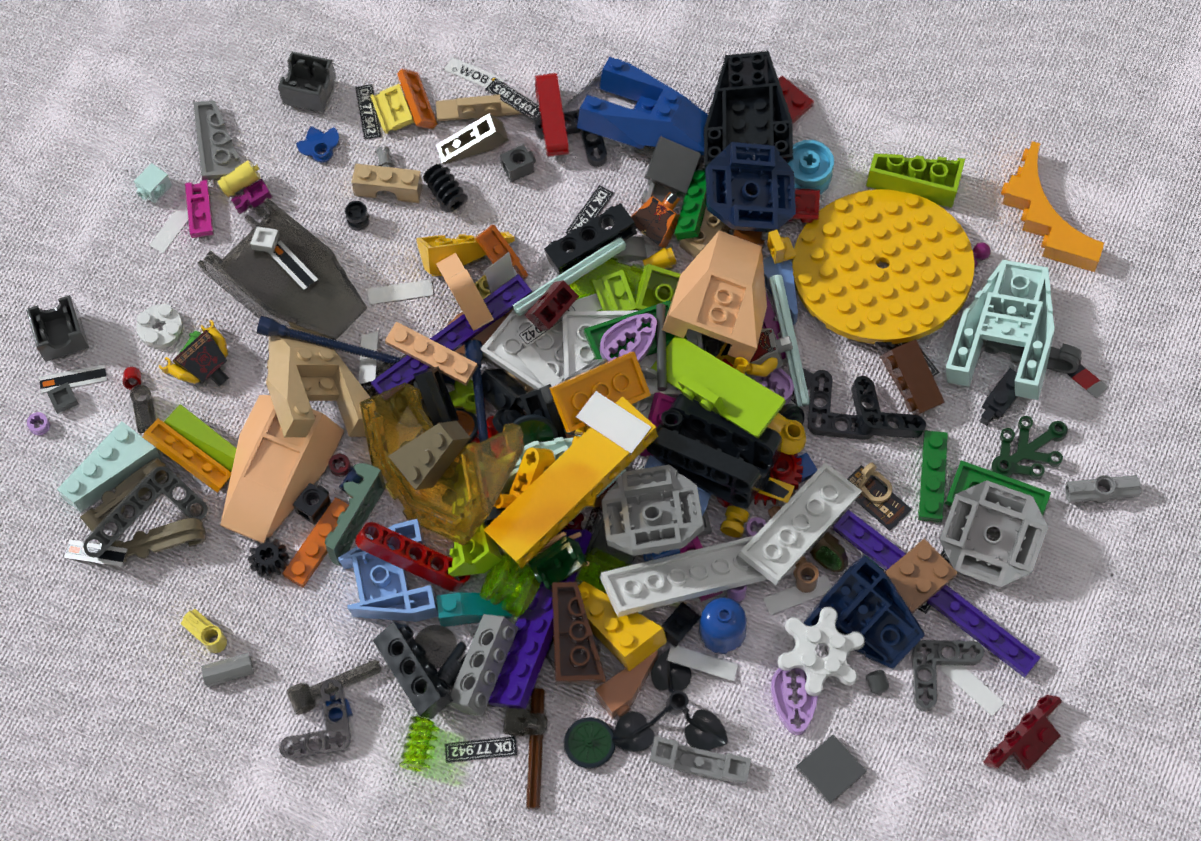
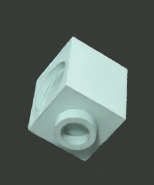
M152 163L134 180L137 188L136 193L142 199H149L154 204L172 186L168 174Z

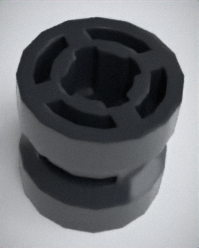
M352 201L345 208L347 223L352 230H364L369 224L368 211L363 202Z

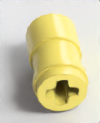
M247 160L236 167L231 173L222 176L218 180V184L227 197L234 196L241 189L261 179L258 173L260 168L258 165L254 166L250 160Z

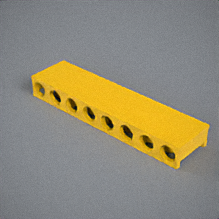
M623 396L615 404L651 426V429L631 454L590 427L484 529L488 536L521 568L586 507V503L595 496L596 489V495H598L658 437L656 426Z

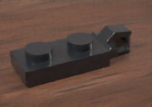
M1009 368L982 405L985 411L979 421L986 426L994 417L998 419L1003 417L1018 398V396H1015L1017 372Z

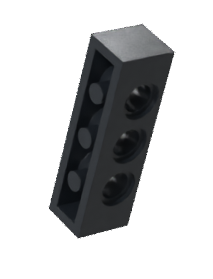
M621 203L611 206L603 214L589 219L586 224L578 229H573L561 239L552 241L544 248L547 260L559 276L615 239L621 237L625 241L637 234L635 222Z
M392 622L373 639V642L418 715L433 719L453 701L449 695L450 690L437 676L438 671L436 667L425 657L426 652L424 648L413 638L414 632L406 624Z

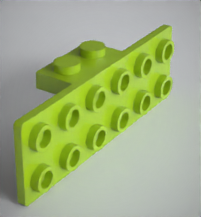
M675 336L666 347L667 383L680 390L688 399H695L706 410L716 412L756 438L761 436L786 403V400L780 395L685 338ZM657 360L651 366V369L657 371Z

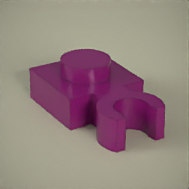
M260 179L243 189L245 194L235 196L231 201L235 205L237 212L241 214L250 205L256 208L273 196L263 179Z

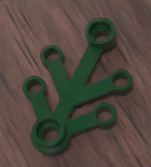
M1022 416L1018 422L1020 431L1017 452L1010 456V443L1015 437V432L1011 428H1004L1000 434V456L993 460L991 465L992 471L1010 477L1012 474L1031 476L1033 479L1042 478L1045 472L1043 465L1035 463L1029 467L1017 463L1022 460H1028L1058 467L1063 460V455L1060 452L1053 451L1050 454L1035 451L1051 440L1062 441L1068 432L1066 424L1062 421L1052 422L1047 432L1028 444L1029 430L1032 428L1033 420L1029 416ZM1022 422H1028L1029 426H1024ZM1055 427H1060L1062 431H1056ZM1008 433L1011 435V438L1007 439L1003 434ZM1055 456L1059 459V461L1055 462L1051 459V457ZM1004 463L1008 468L1003 469L1000 467V464ZM1033 469H1039L1041 473L1035 474Z

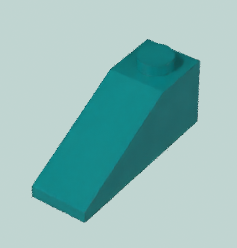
M458 592L436 596L441 628L478 623L481 621L483 614L513 618L510 594Z

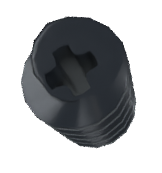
M435 164L424 173L423 180L427 183L428 188L432 190V194L440 203L441 208L446 212H452L461 207L467 201L468 196L463 193L462 187H458L459 182L454 180L455 176L450 174L448 167Z

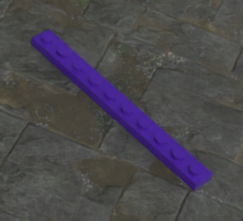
M849 509L833 526L835 532L866 554L884 570H888L906 554ZM945 585L927 601L929 605L1025 678L1040 660V656L949 586Z

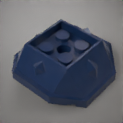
M731 142L705 168L707 210L733 230L758 232L779 230L796 214L794 171L779 155L780 153L775 146ZM746 190H749L752 195H749Z

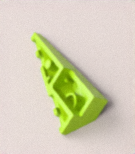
M179 404L164 423L232 472L237 448Z
M464 463L457 467V471L460 473V482L456 485L455 491L459 494L458 502L454 503L451 533L455 537L454 548L450 549V556L453 558L452 567L448 568V574L452 577L486 573L502 560L497 543L484 531L486 528L483 518L484 506L469 473L471 471L470 467Z

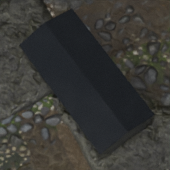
M439 366L413 374L433 426L438 423L458 421V415Z

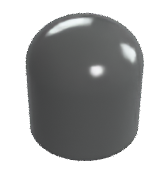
M876 670L866 675V680L872 693L882 694L888 690L889 683L884 670Z

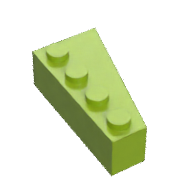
M874 153L866 187L916 194L937 205L952 208L966 158H957L956 161L947 160V157L924 159V156L915 155L914 158H904L903 155Z

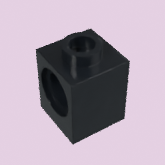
M309 483L293 503L295 512L315 525L331 504L329 492L320 485L316 487ZM313 499H318V500H319V502H318L317 504H315V505H309V502H310L311 500H313Z

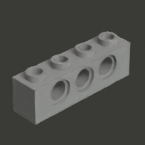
M483 614L450 693L453 699L450 703L451 706L462 713L483 716L519 627L505 617Z

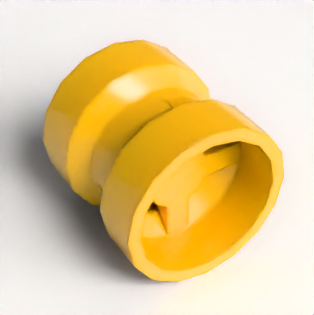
M728 506L725 512L726 519L722 522L720 531L728 536L741 538L745 530L743 526L748 521L749 513L737 506Z

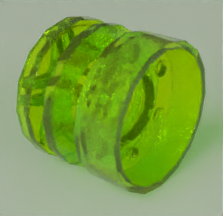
M504 553L501 555L502 560L488 571L481 588L480 597L486 601L490 600L493 605H498L502 601V609L519 617L533 601L540 583L535 578L531 567L526 565L520 569V566L508 554Z

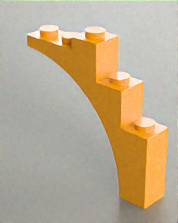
M1032 141L1030 148L1024 149L1021 161L1025 162L1024 167L1019 166L1016 176L1011 175L1009 183L1004 182L1000 194L1004 195L1002 204L1024 210L1020 220L1024 222L1022 230L1043 236L1041 247L1045 249L1042 257L1095 272L1104 243L1086 236L1073 228L1051 206L1043 192L1038 175L1037 161L1040 143Z

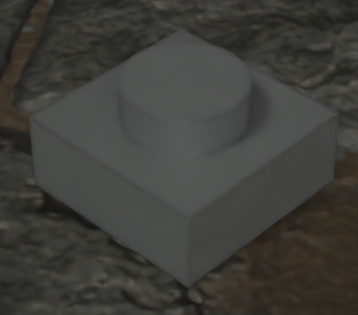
M68 382L47 391L57 414L78 405V401Z

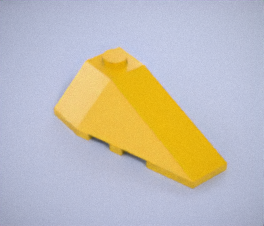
M500 232L508 244L515 241V237L509 232ZM459 234L456 239L446 238L445 235L416 238L423 267L430 275L435 277L442 276L436 263L454 253L457 254L463 266L486 255L472 235Z

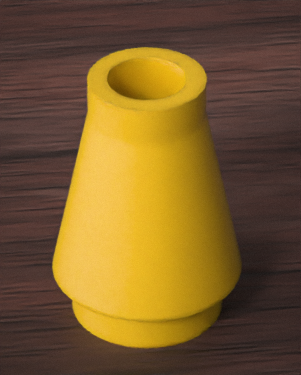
M664 247L647 259L642 260L644 266L651 264L664 269L673 268L672 266L677 264L671 247L667 249Z

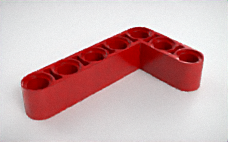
M366 523L356 536V545L361 550L448 591L456 592L460 590L471 576H458L460 581L448 574V568L452 567V557L441 554L378 523ZM366 534L371 535L373 540L369 539ZM388 544L392 545L395 550L389 548ZM409 554L415 556L417 560L412 559ZM431 564L435 565L438 570H435Z

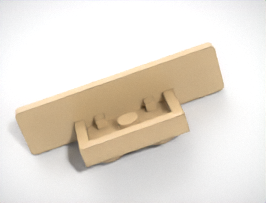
M500 95L436 101L437 121L482 118L487 114H491L494 117L522 114L500 99Z

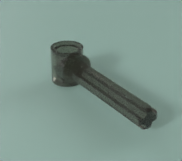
M372 660L330 679L340 681L343 688H346L381 673V666L377 660ZM325 681L311 687L307 683H299L286 691L296 715L306 713L316 706L315 700L321 698V686ZM330 683L329 688L325 689V692L329 694L339 691V688L334 687L333 683Z

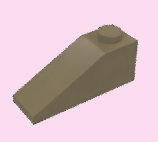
M487 114L436 146L441 162L448 164L491 151L509 139L503 122L493 115Z

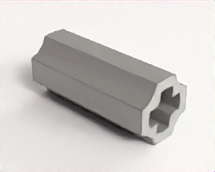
M249 653L201 666L204 683L207 687L254 674Z

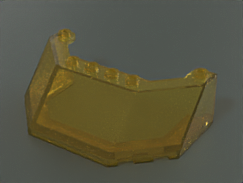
M403 383L359 402L371 464L381 469L382 475L388 482L385 484V487L394 500L399 499L405 508L402 513L409 521L418 519L420 526L463 546L468 544L490 514L524 450L521 426L509 423L504 426L502 433L481 443L472 442L464 446L434 487L415 490L388 456L434 427L422 409L420 391L410 384Z

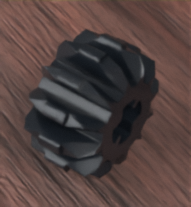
M267 537L263 544L260 541H256L257 548H250L252 555L248 556L251 570L253 572L257 571L259 577L267 574V577L270 579L274 572L277 575H281L280 568H286L287 563L285 561L289 559L288 553L285 552L287 550L284 544L280 545L278 539L270 542V539Z

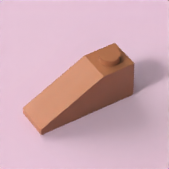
M657 650L631 671L625 668L595 689V696L612 719L617 715L621 717L631 710L630 706L633 705L654 663L658 659Z

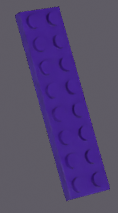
M562 529L558 533L565 532L568 537L581 532L582 535L574 540L579 542L585 555L592 533L588 530ZM578 571L562 582H574ZM535 577L515 624L519 628L488 701V704L494 707L526 709L554 636L552 589H547L543 581L539 583Z

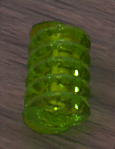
M412 716L411 721L413 723L408 727L411 733L406 735L408 742L403 746L407 752L401 754V759L404 761L400 762L399 766L410 771L430 769L431 766L426 764L425 760H432L433 756L428 754L427 751L435 750L436 747L431 745L430 741H437L438 737L433 735L432 732H438L440 728L434 725L435 723L430 719Z

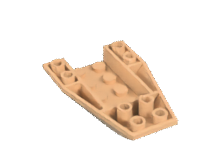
M259 395L239 435L220 526L254 541H260L262 544L265 543V538H270L294 510L293 503L308 484L315 485L325 473L329 460L334 455L344 434V430L323 413L312 409L315 421L307 437L284 438L270 395Z

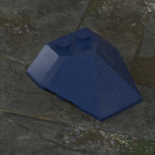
M866 554L846 570L803 622L807 626H814L818 623L819 614L823 608H834L838 614L836 620L838 632L845 635L859 632L865 638L864 646L854 651L864 654L866 658L892 669L925 636L924 631L885 570Z

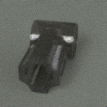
M136 385L131 389L130 398L133 403L138 433H144L157 420L154 408L155 400L147 386ZM147 395L144 401H137L140 396Z

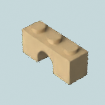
M356 163L351 181L354 196L376 198L378 191H389L397 196L398 201L414 203L420 202L423 187L421 171Z

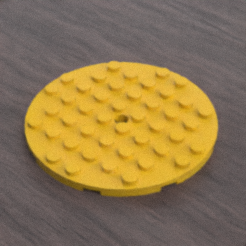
M886 189L856 192L841 197L819 210V220L807 223L799 234L794 247L796 257L792 259L795 289L808 312L826 324V328L836 334L869 344H875V342H892V344L910 342L940 329L953 315H956L963 307L969 296L974 277V255L971 243L957 220L945 209L924 197ZM881 261L889 264L887 268H880L877 264Z

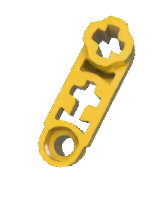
M528 448L520 463L509 492L510 494H494L492 498L493 506L497 509L507 508L522 491H525L544 470L555 462L554 452L550 449Z

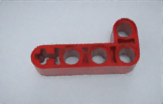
M557 73L535 75L536 98L539 103L547 157L569 154V146Z

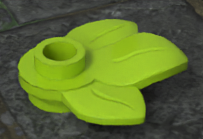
M471 379L467 386L455 381V390L450 391L449 395L454 408L463 407L464 410L476 414L474 387Z

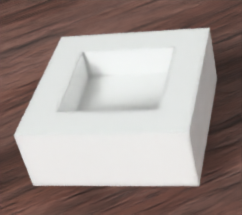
M257 227L250 243L251 249L273 253L280 236L279 231Z

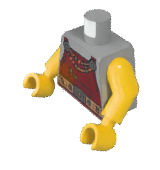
M762 329L758 347L750 363L743 357H737L733 367L743 374L746 373L751 379L759 376L767 377L771 372L783 365L781 353L793 349L790 337L777 339L773 329Z

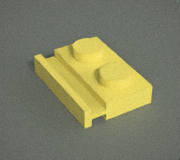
M400 84L380 91V94L376 96L371 95L385 134H388L393 129L396 131L415 123Z

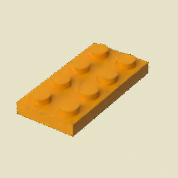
M635 352L624 354L549 388L565 430L569 433L587 425L576 416L595 391L614 403L622 396L630 404L651 396Z

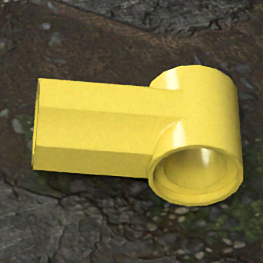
M193 609L183 616L181 625L198 639L208 651L220 653L225 649L227 639L219 627L213 625L199 611ZM213 636H218L215 642L209 643Z

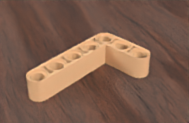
M454 253L436 263L473 331L493 321L494 319L457 254Z

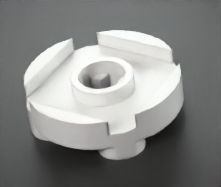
M164 303L151 306L139 313L136 330L145 345L154 346L155 349H164L178 341V336L183 331V322L179 313L171 308L169 304ZM158 323L165 324L163 325V330L159 331L157 328L154 329V327Z

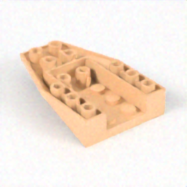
M719 230L680 275L662 330L681 338L685 337L688 329L731 344L728 355L735 358L743 357L750 363L758 347L767 309L762 246Z

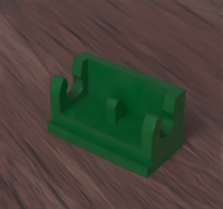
M567 536L528 562L539 583L543 581L547 589H552V583L562 582L588 564L579 542Z

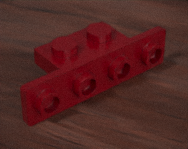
M1052 695L1040 698L1033 710L1025 714L1021 718L1020 723L1013 730L1005 734L1004 740L988 752V756L983 760V763L988 767L998 769L1013 755L1023 769L1029 770L1061 736L1047 718L1062 703L1061 698Z

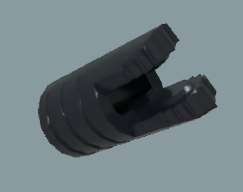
M462 641L458 643L437 673L439 679L450 689L453 688L466 657L464 655L461 661H458L467 647Z

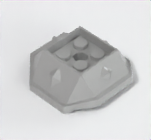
M671 465L623 472L602 499L608 546L633 556L648 553L660 554L663 551L683 548L704 531L697 485L679 474Z
M986 480L955 495L939 540L951 566L958 573L997 587H1002L1033 572L1048 530V525L1033 496ZM991 527L997 528L1000 532L999 539L996 541L989 540L986 536L987 529Z

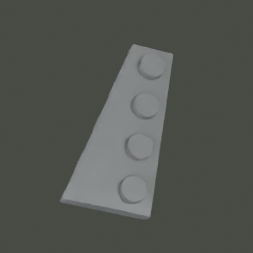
M215 100L193 102L202 180L221 179L222 176H226L241 165L240 157L234 148L231 136L227 132L225 122Z

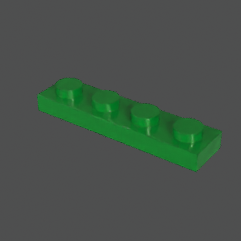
M698 170L693 174L674 233L677 240L699 236L707 206L705 170Z
M924 430L918 520L941 523L943 520L947 432Z

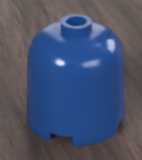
M721 597L709 602L701 613L698 631L705 647L714 653L727 654L729 651L741 647L746 638L747 617L745 611L738 602L731 598Z

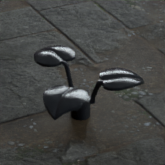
M670 648L659 656L651 670V681L654 687L661 691L668 689L669 694H671L666 701V707L649 723H647L643 714L634 711L627 712L617 721L612 738L613 744L628 752L644 751L653 744L655 733L650 727L669 712L672 715L684 713L686 721L690 723L684 730V736L691 747L707 751L725 746L728 743L724 726L712 712L699 709L693 714L692 719L690 718L689 709L687 708L689 699L682 690L687 688L691 682L690 667L667 661Z

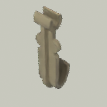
M158 457L154 458L117 485L115 493L112 491L104 492L102 495L103 503L95 509L91 508L80 518L92 531L152 469L159 466L165 467V463L161 462ZM159 470L155 474L157 483H160L167 477L166 472L163 470ZM146 487L141 488L138 492V497L141 498L150 490ZM125 506L121 509V514L124 513Z
M186 518L150 529L147 534L143 531H138L134 534L133 540L127 542L117 540L111 546L127 549L123 562L125 563L126 557L135 554L141 559L146 558L150 550L156 553L188 542L189 547L201 544L206 540V530L201 520Z

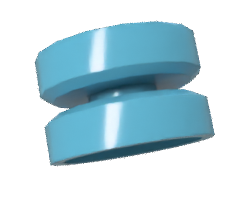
M803 140L793 145V160L788 165L794 171L795 188L820 189V194L828 189L832 180L834 156L823 143L815 140Z

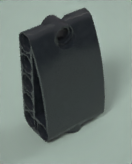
M679 394L670 409L662 413L661 423L656 428L658 437L646 448L662 464L671 465L679 474L688 478L697 487L730 504L745 509L750 506L758 491L766 487L771 470L780 457L782 437L778 432L767 427L761 436L756 438L716 412L706 410L695 399L690 400L683 394Z

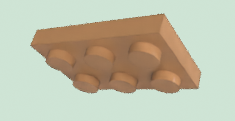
M925 538L885 571L912 614L958 574Z

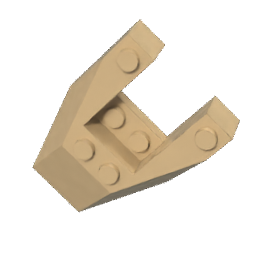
M291 328V330H299L308 334L311 333V335L314 334V336H320L313 328ZM269 336L268 377L266 385L284 438L307 437L315 421L309 401H336L349 437L371 436L380 420L374 402L333 347L328 348L327 346L316 345V343L293 339L290 336Z

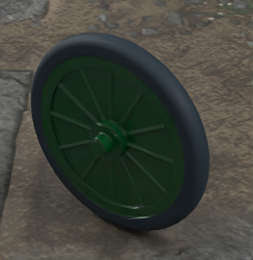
M534 414L518 418L511 424L508 431V441L514 450L533 441H539L540 443L553 441V438H558L555 425L546 417Z
M587 717L577 720L568 728L564 737L566 755L574 764L582 768L592 769L604 765L610 760L616 748V745L612 742L613 730L606 722L598 718Z

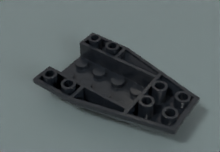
M769 51L725 55L704 127L705 167L731 142L775 146L780 153L779 155L787 163L793 160V122Z

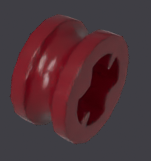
M339 453L330 458L329 468L334 476L344 477L350 472L349 468L351 465L346 455ZM343 461L345 467L336 469L335 463L340 464Z

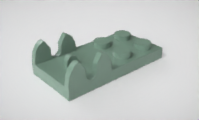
M359 463L354 466L357 475L364 479L359 484L344 482V490L351 497L349 498V506L345 512H341L337 519L338 525L333 532L331 531L327 535L325 540V547L330 560L338 566L341 565L338 557L349 551L356 536L361 531L386 489L381 469L370 464Z

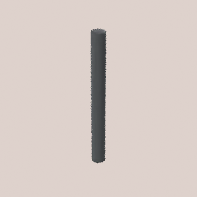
M665 304L656 305L658 391L667 390L666 332L662 330L666 319Z

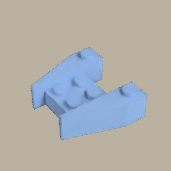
M418 519L397 523L388 528L425 546L422 528ZM388 544L389 548L395 550L392 545ZM358 546L338 557L344 570L354 568L360 602L347 605L353 617L412 622L439 617L436 595L431 585L409 590L405 570L361 550Z

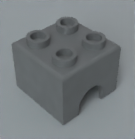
M291 51L288 58L286 80L284 77H281L278 85L282 104L324 113L336 80L333 60Z
M71 295L59 298V305L50 310H42L38 305L26 309L36 347L45 362L89 348L79 311Z

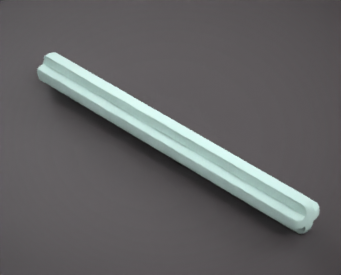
M620 237L516 302L513 305L514 311L518 316L525 314L554 282L564 280L570 285L626 248L625 241Z
M774 275L769 278L781 336L782 338L789 336L793 349L785 351L790 377L794 384L793 390L796 404L799 407H805L810 404L784 282L781 275Z

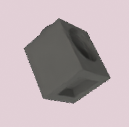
M524 144L500 154L501 166L511 183L534 173L536 159L531 150L527 151Z

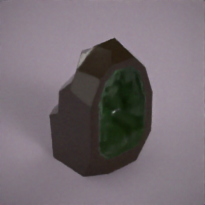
M828 531L810 551L813 558L830 571L843 572L848 566L845 548Z

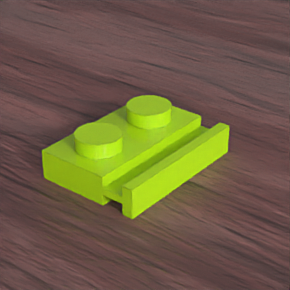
M623 270L602 276L598 280H592L602 311L638 310L635 308L636 303Z

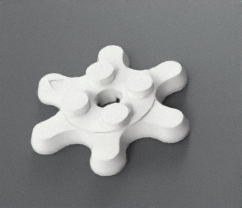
M825 607L820 611L819 621L814 626L805 625L797 617H791L785 623L786 631L795 639V647L792 651L783 653L778 657V666L784 671H790L794 668L804 670L807 676L805 690L811 696H817L822 692L824 681L828 677H837L847 686L856 683L858 678L855 669L849 666L847 656L851 651L861 649L864 646L865 638L859 632H852L846 635L838 632L836 629L838 614L832 607ZM824 644L827 647L829 653L826 657H819L816 654L815 648L817 645Z

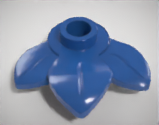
M311 126L307 132L306 140L299 141L296 145L301 154L312 156L317 162H327L333 156V148L339 143V134L335 127L329 129L324 134Z

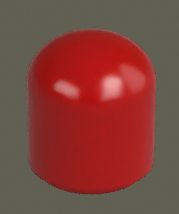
M136 367L126 368L123 372V386L129 390L138 389L141 386V371ZM133 378L137 380V383L131 385L128 380Z

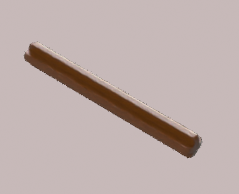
M534 688L531 693L526 800L527 809L531 810L540 808L545 691L541 688Z

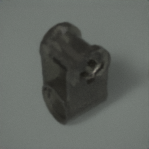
M506 708L503 734L520 737L524 735H542L547 729V716L542 713H531L526 709Z

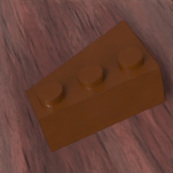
M916 339L880 356L902 394L905 405L910 413L918 415L945 403Z

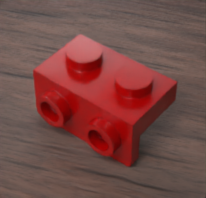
M795 188L796 214L791 219H800V222L812 223L813 220H819L820 189Z

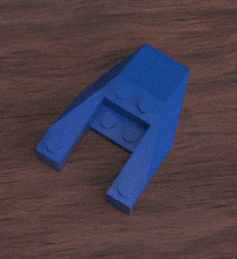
M609 57L602 69L599 89L637 101V104L632 110L587 95L579 110L577 128L643 149L644 146L656 147L659 137L662 136L704 155V127L708 114L684 95L634 65Z

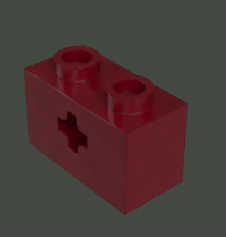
M564 280L554 282L528 310L525 316L539 331L550 330L579 296Z

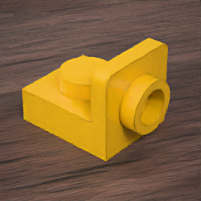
M778 230L768 232L767 246L775 264L796 257L789 237H780Z

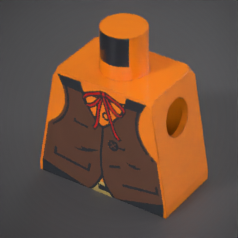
M671 192L668 193L663 202L654 196L650 197L631 216L635 222L636 229L657 245L666 249L679 219V214L673 211V209L681 199Z

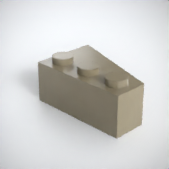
M457 421L438 423L388 457L415 490L432 488L470 440V436Z

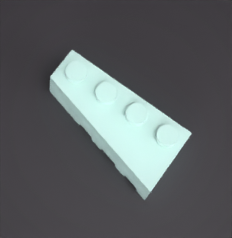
M121 421L57 490L67 503L81 513L102 499L104 492L112 490L145 464L157 457L161 459V456L155 446Z

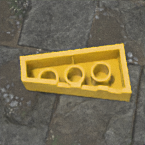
M585 581L578 585L592 633L628 671H631L667 643L664 629L660 625L638 612L617 617L606 593Z

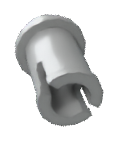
M384 146L385 152L383 153V147H378L376 149L379 163L377 166L395 168L394 163L391 162L390 148Z

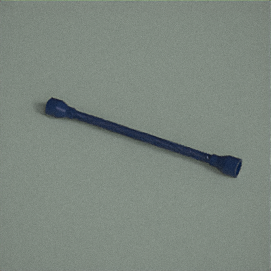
M264 316L260 317L257 327V334L268 337L290 336L293 339L313 342V344L316 343V345L319 344L328 348L333 347V349L336 348L339 351L359 354V356L373 358V360H382V362H387L388 364L395 365L403 359L402 357L397 358V356L383 354V352L380 353L379 351L374 352V350L371 351L368 348H360V346L357 347L356 345L351 346V344L345 342H337V340L334 341L333 339L328 340V338L314 336L311 333L291 330V328L288 329L287 326L281 325L274 319ZM441 373L446 384H455L456 380Z
M469 340L464 344L465 357L478 365L472 375L486 491L483 518L484 525L487 527L502 513L501 508L497 509L492 504L495 488L480 369L483 357L481 350L482 342L479 340Z

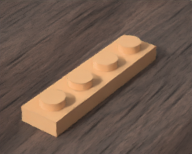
M398 322L394 324L385 339V344L431 368L439 366L441 373L466 386L478 367L477 363Z

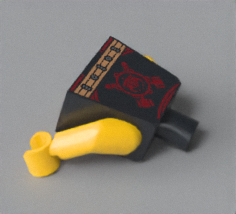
M209 320L211 326L204 328L201 325L203 333L173 359V362L168 357H165L164 359L168 362V365L166 367L159 365L158 367L165 374H170L181 381L192 384L200 382L203 384L208 378H211L220 387L229 379L221 370V367L227 362L228 350L226 340L216 329L213 321Z

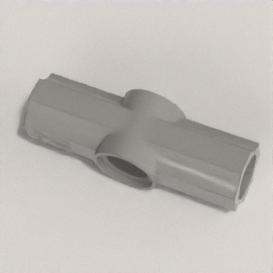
M1101 475L1096 479L1068 481L1065 484L1066 499L1069 503L1087 501L1105 503L1109 499L1139 497L1141 494L1140 479L1137 475L1121 477ZM1098 486L1105 487L1108 492H1102Z

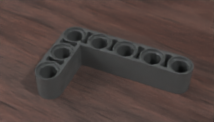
M163 466L155 467L89 533L82 542V550L90 557L95 558L102 555L161 493L187 518L203 519L208 511L207 505L169 468ZM159 470H163L167 474V480L163 484H159L155 480V474ZM144 487L148 488L151 493L150 498L146 501H142L138 497L139 490ZM176 487H181L184 490V496L180 500L174 499L172 495ZM194 503H198L201 506V513L198 516H192L190 513V507ZM125 505H131L134 509V513L130 518H124L121 514V509ZM108 522H113L117 526L116 533L110 536L106 535L104 526ZM94 539L98 540L100 543L99 550L95 553H90L87 550L88 542Z

